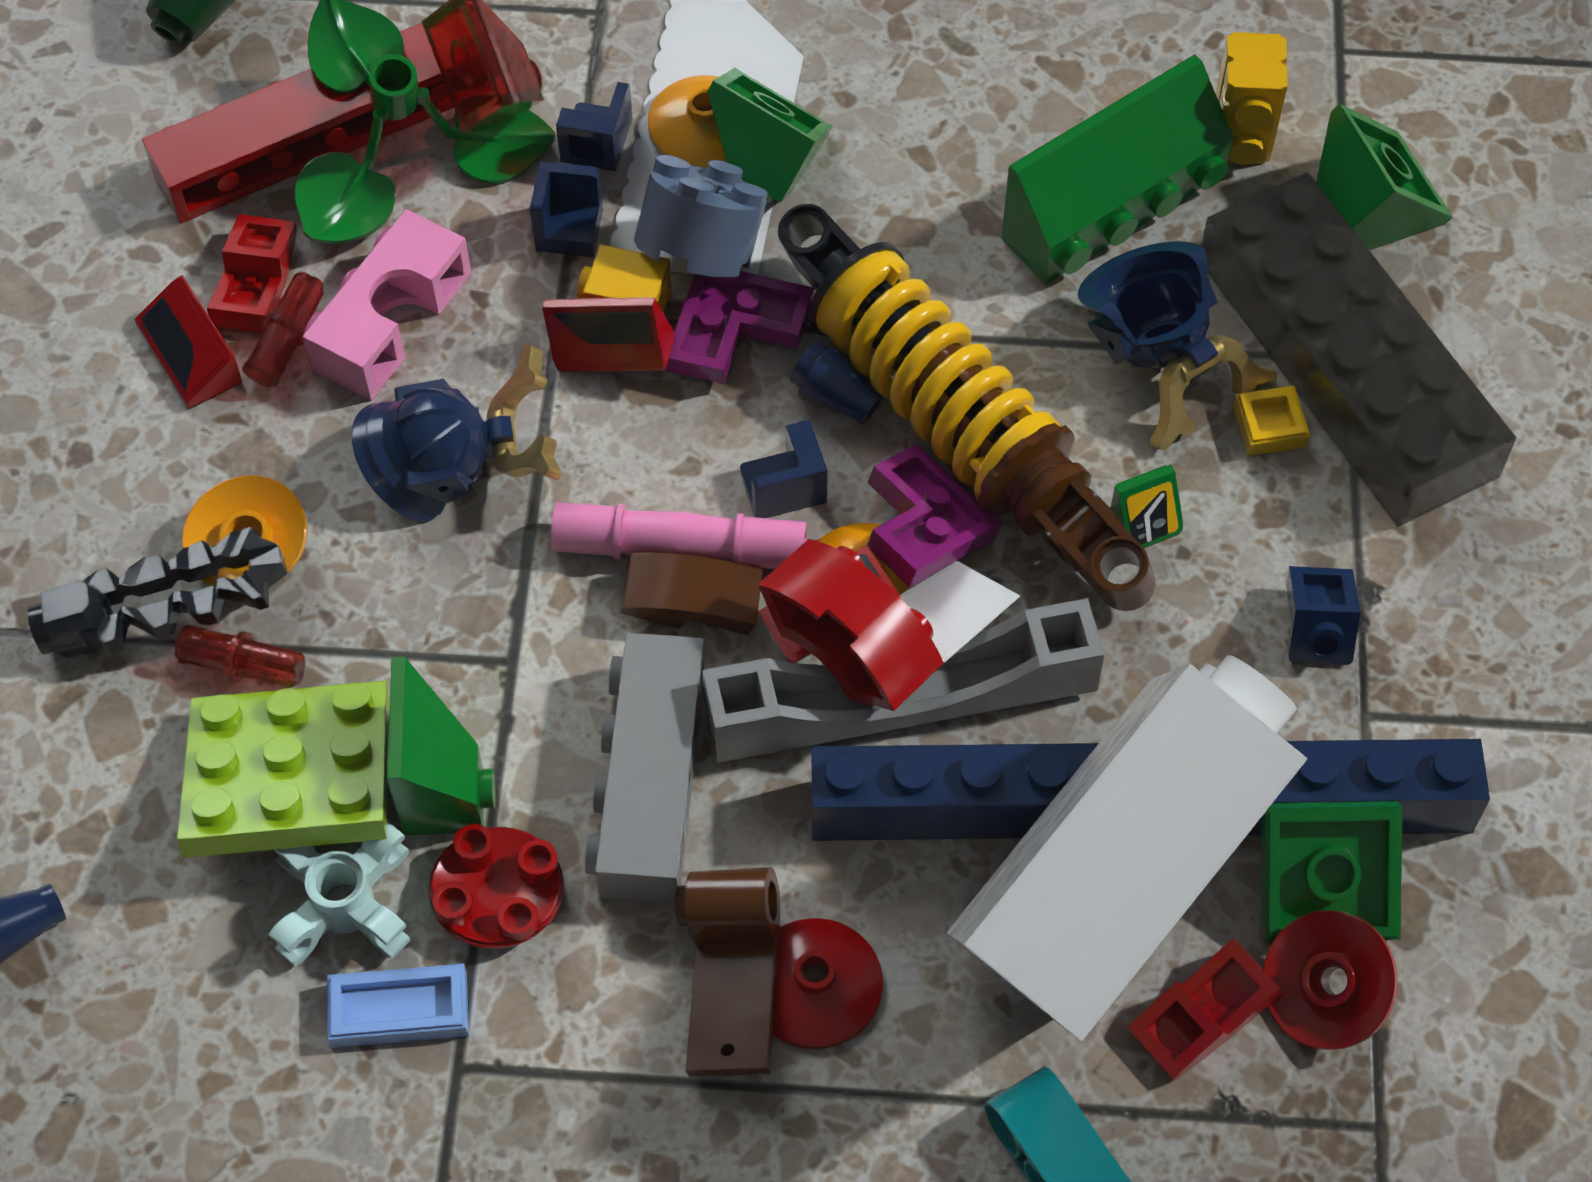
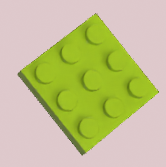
M387 681L288 688L191 698L177 834L182 858L387 839V758L390 706Z

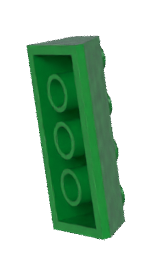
M1195 54L1009 165L1001 239L1045 285L1063 273L1072 274L1078 271L1087 263L1092 255L1110 244L1117 246L1123 243L1142 224L1155 216L1158 218L1167 216L1179 205L1181 200L1199 189L1207 190L1212 188L1224 177L1228 169L1227 163L1233 135L1203 61Z

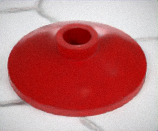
M1316 911L1292 921L1273 941L1263 970L1283 991L1268 1006L1274 1020L1290 1037L1313 1048L1339 1050L1353 1047L1367 1040L1378 1031L1388 1018L1397 994L1396 964L1385 939L1368 922L1341 911ZM1342 969L1347 976V986L1344 991L1335 994L1329 986V978L1335 970Z
M807 918L781 926L779 929L773 1036L789 1045L805 1049L835 1047L853 1039L872 1021L882 997V969L873 948L854 929L829 919ZM818 965L823 967L828 975L820 982H810L803 977L802 972L808 966Z

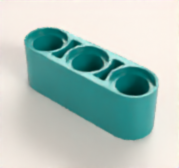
M1043 1066L984 1103V1110L992 1129L1028 1182H1131L1062 1082L1049 1068Z

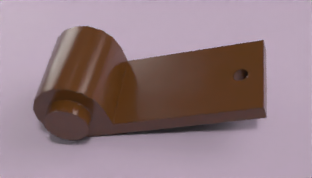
M772 867L692 871L687 877L686 885L678 886L675 894V911L678 924L680 926H688L690 935L696 944L686 1073L689 1077L770 1074L780 929V891L775 870Z

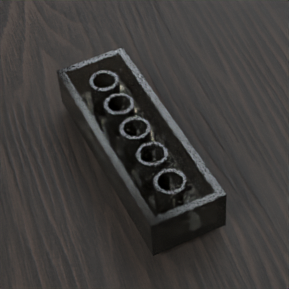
M1308 172L1207 217L1201 246L1205 249L1207 255V263L1209 264L1208 275L1291 386H1295L1297 394L1397 527L1500 478L1517 437Z

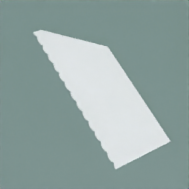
M670 0L672 8L665 15V26L667 28L660 36L659 44L661 51L657 53L654 60L656 72L653 73L649 81L651 94L646 97L643 108L646 115L640 120L638 125L640 138L637 139L633 146L635 160L631 162L627 171L629 183L622 191V202L624 205L616 215L618 229L612 234L611 247L643 253L637 248L634 236L650 172L653 170L656 157L662 155L651 141L648 131V114L653 101L666 87L692 76L711 75L720 77L736 68L794 103L804 56L746 0ZM773 198L770 203H766L750 266L748 269L741 266L740 271L757 275L759 273L774 201ZM661 250L660 257L670 259L671 272L692 274L685 271L688 260Z

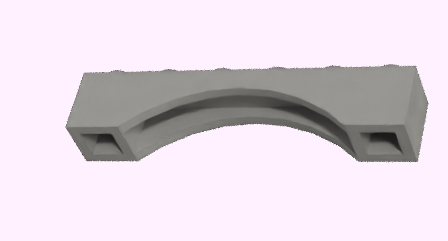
M1086 598L1023 610L1004 622L978 633L941 665L895 711L848 699L837 679L824 665L791 663L770 658L702 670L704 705L716 761L721 763L1095 692L1098 690L1105 654L1089 600Z

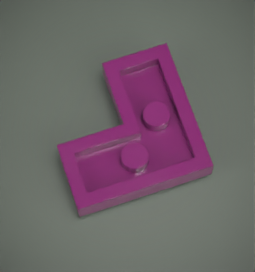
M740 271L737 277H710L695 274L674 330L676 335L666 371L724 384L740 336L799 349L808 322V309L814 295V287Z
M915 444L873 467L868 484L896 509L900 515L873 529L867 545L909 588L995 540L1002 522L992 513L985 514L978 507L976 498L919 445Z

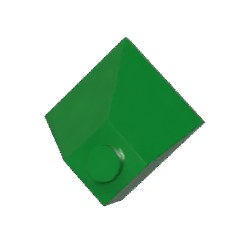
M733 68L713 80L707 90L727 163L736 165L743 170L742 181L765 189L768 192L767 203H770L772 198L781 203L791 194L833 126L740 70Z
M1338 104L1330 112L1314 195L1325 211V214L1321 217L1322 222L1335 239L1341 243L1350 241L1373 250L1443 226L1453 218L1397 131L1341 104Z
M405 656L391 657L387 781L404 835L456 834L457 831L467 825L480 824L484 826V808H495L496 805L494 768H483L476 741Z

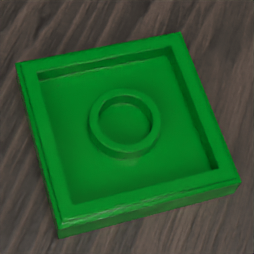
M1397 801L1272 803L1262 816L1261 937L1265 942H1273L1277 935L1295 919L1305 914L1322 910L1341 911L1352 914L1372 925L1385 940H1401L1403 806Z

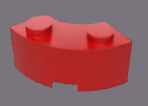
M808 539L758 584L780 636L801 645L818 658L837 679L845 695L850 700L895 711L944 664L937 647L931 639L934 632L928 619L919 611L909 608L899 595L874 572L868 569L861 558L848 547L839 546L834 548L825 543Z

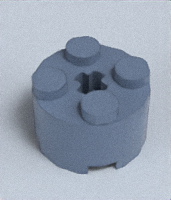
M660 155L656 157L653 170L650 172L634 242L640 251L656 261H659L661 250L688 260L686 272L710 277L739 276L741 266L747 269L750 266L767 203L768 192L759 186L742 181L743 170L736 165L712 160L709 161L707 168L691 166L687 161L675 156Z

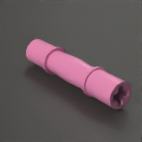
M556 502L551 525V549L553 552L614 556L615 560H622L623 554L630 555L637 552L674 553L720 559L762 569H776L807 539V521L745 517V513H738L737 518L733 519L682 511L627 510L626 504L621 503L618 506Z

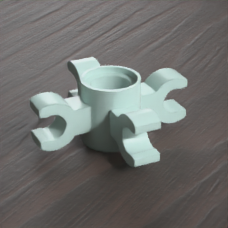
M387 821V839L363 841L361 847L353 855L344 851H331L321 855L312 846L274 850L280 855L276 859L277 863L291 876L305 884L309 897L297 911L282 918L269 933V936L278 943L275 947L276 951L296 967L310 955L319 939L328 930L338 934H348L360 930L376 948L388 958L393 959L409 943L410 937L403 932L406 924L387 907L375 901L371 887L384 874L398 867L410 853L409 849L401 843L405 839L404 834ZM337 886H355L354 891L345 899L338 901L325 899L327 894Z

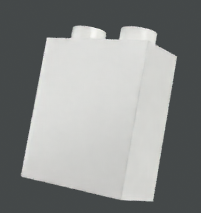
M1227 655L1217 668L1205 663L1199 671L1193 665L1187 664L1150 679L946 933L1052 1020L1080 1041H1083L1308 759L1278 735L1297 711V707L1266 677L1231 655Z

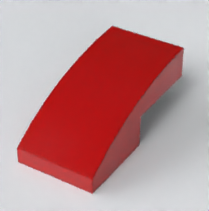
M243 214L238 215L222 249L224 272L207 307L208 315L215 327L268 334L283 293L297 234L296 221Z
M1232 938L1183 984L1179 981L1174 983L1129 1024L1127 1028L1173 1080H1176L1229 1040L1279 997L1283 991L1240 943Z

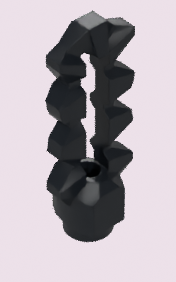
M248 527L231 532L214 547H211L203 540L194 543L189 547L183 548L174 558L167 562L160 555L143 557L129 567L120 578L109 569L103 568L96 570L83 581L79 580L41 591V602L28 607L30 630L38 649L44 655L59 651L63 657L70 658L97 649L110 654L122 652L130 624L162 640L175 634L179 613H189L201 625H212L218 623L225 600L234 601L259 610L269 608V588L288 574L286 561L277 544L258 537L254 528ZM224 567L232 569L249 567V570H245L242 577L237 579L218 578L213 586L193 592L184 590L174 591L168 599L138 608L123 606L118 613H114L111 608L113 605L123 603L125 596L143 597L171 589L180 580L191 583L218 574V569Z

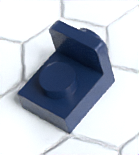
M1289 566L1286 584L1291 617L1288 643L1289 660L1299 663L1351 664L1354 658L1361 615L1353 569Z

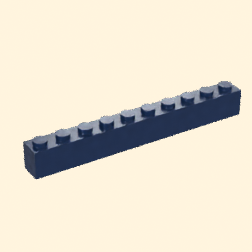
M1481 739L1287 741L1308 759L1273 803L1397 801L1403 806L1402 834L1473 833L1490 801ZM1099 743L811 746L812 841L1023 838ZM1262 817L1247 836H1261Z

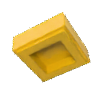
M1294 385L1235 394L1232 407L1247 456L1307 448L1310 433Z

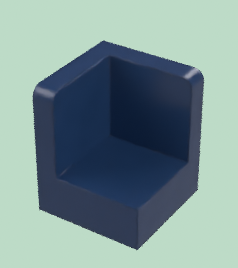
M617 82L610 107L580 102L575 105L574 109L561 108L556 123L560 162L593 166L610 171L617 170L633 119L630 84Z
M540 161L530 204L535 250L594 257L603 213L599 169L593 166Z
M810 420L786 425V452L744 462L740 466V475L754 517L769 518L827 503L828 470Z

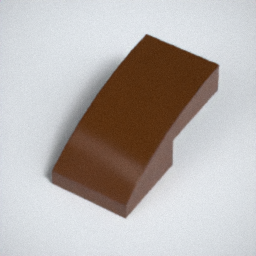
M655 552L631 553L627 560L620 613L680 629L687 619L748 635L757 624L760 599L758 584L762 581L763 569L694 555Z

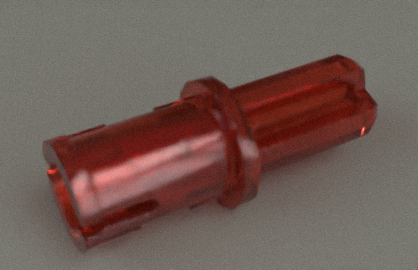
M305 272L296 273L274 313H268L264 316L262 320L264 330L253 352H251L248 360L245 361L242 367L246 376L254 382L266 387L278 386L293 352H295L297 346L304 345L302 336L304 335L305 328L324 295V283L320 279Z
M187 623L179 632L175 645V658L178 659V663L226 673V677L232 682H241L244 678L284 688H293L295 685L300 684L304 677L306 659L301 652L254 641L253 635L245 631L239 632L237 635H231Z

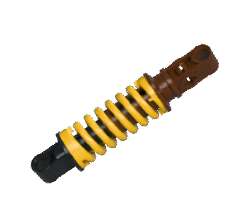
M800 204L788 210L779 222L778 237L796 270L816 290L808 309L810 325L819 334L829 336L832 344L841 353L850 355L853 367L863 376L870 377L872 387L882 397L890 398L892 409L901 418L911 421L913 432L923 441L931 442L933 453L944 464L952 465L954 476L964 486L974 487L977 505L985 514L992 513L996 516H1001L1012 512L1015 516L1016 525L1024 534L1033 536L1041 533L1056 554L1073 571L1078 572L1110 607L1120 611H1132L1144 606L1153 596L1156 587L1155 575L1146 550L1124 528L1110 507L1089 488L1091 474L1082 464L1072 462L1069 459L1072 445L1075 441L1073 432L1066 425L1061 426L1049 412H1035L1033 410L1034 397L1026 388L1011 389L1013 386L1012 373L1005 366H991V351L984 344H971L970 329L963 322H950L951 311L949 307L941 300H930V288L922 279H909V266L904 261L902 253L893 244L878 242L860 249L821 207L814 204ZM822 235L816 244L810 247H801L802 243L809 237ZM1133 564L1139 567L1137 575L1127 583L1114 584L1108 581L1111 571L1119 565Z

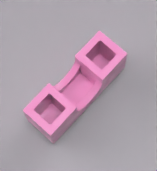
M405 209L392 227L388 226L380 232L374 243L373 250L358 268L351 269L345 275L339 292L323 311L316 312L309 320L302 338L311 370L372 401L405 359L398 323L384 317V315L395 307L409 304L421 306L439 315L472 274L466 238Z

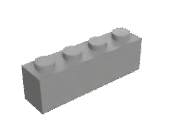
M626 632L623 657L612 656L609 673V694L618 695L616 715H604L601 735L602 753L610 754L608 774L597 773L593 796L594 813H603L600 834L589 833L585 856L586 874L596 875L599 899L675 905L676 890L678 886L682 885L704 691L702 670L706 669L704 638Z

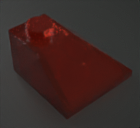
M449 0L421 21L463 132L524 113L544 100L541 92L542 77L536 63L529 59L524 44L483 0Z

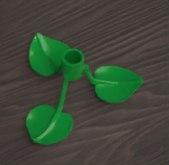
M347 0L319 1L308 32L307 48L311 71L320 84L337 94L353 93L367 83L370 87V102L374 111L366 155L361 165L355 158L346 153H326L309 161L297 178L295 202L302 223L303 233L310 240L325 244L351 243L373 234L387 222L395 205V185L386 175L371 170L376 161L384 122L387 119L401 120L408 117L414 112L417 105L423 107L446 138L456 140L453 147V159L457 167L470 178L482 183L501 184L519 177L553 145L555 132L542 118L521 105L495 96H476L460 102L454 113L456 128L450 126L431 101L429 90L427 88H418L416 67L408 58L403 56V36L392 21L375 10Z

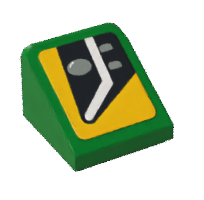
M1171 464L1127 479L1114 486L1110 509L1118 517L1124 528L1144 548L1175 537L1183 530V517L1176 473Z

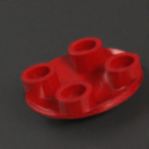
M480 824L467 825L457 831L453 838V843L437 859L429 880L430 904L440 925L459 941L487 949H500L519 945L542 932L558 912L564 891L562 869L558 862L557 852L550 842L519 829L509 827L486 828Z

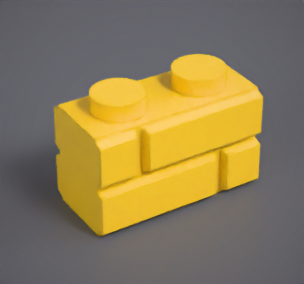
M1233 32L1227 35L1216 96L1233 135L1228 162L1240 165L1264 164L1271 159L1288 87L1286 65L1287 38L1281 36V34Z

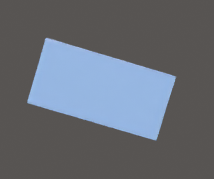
M465 964L327 975V1018L330 1047L342 1048L469 1037L467 971Z

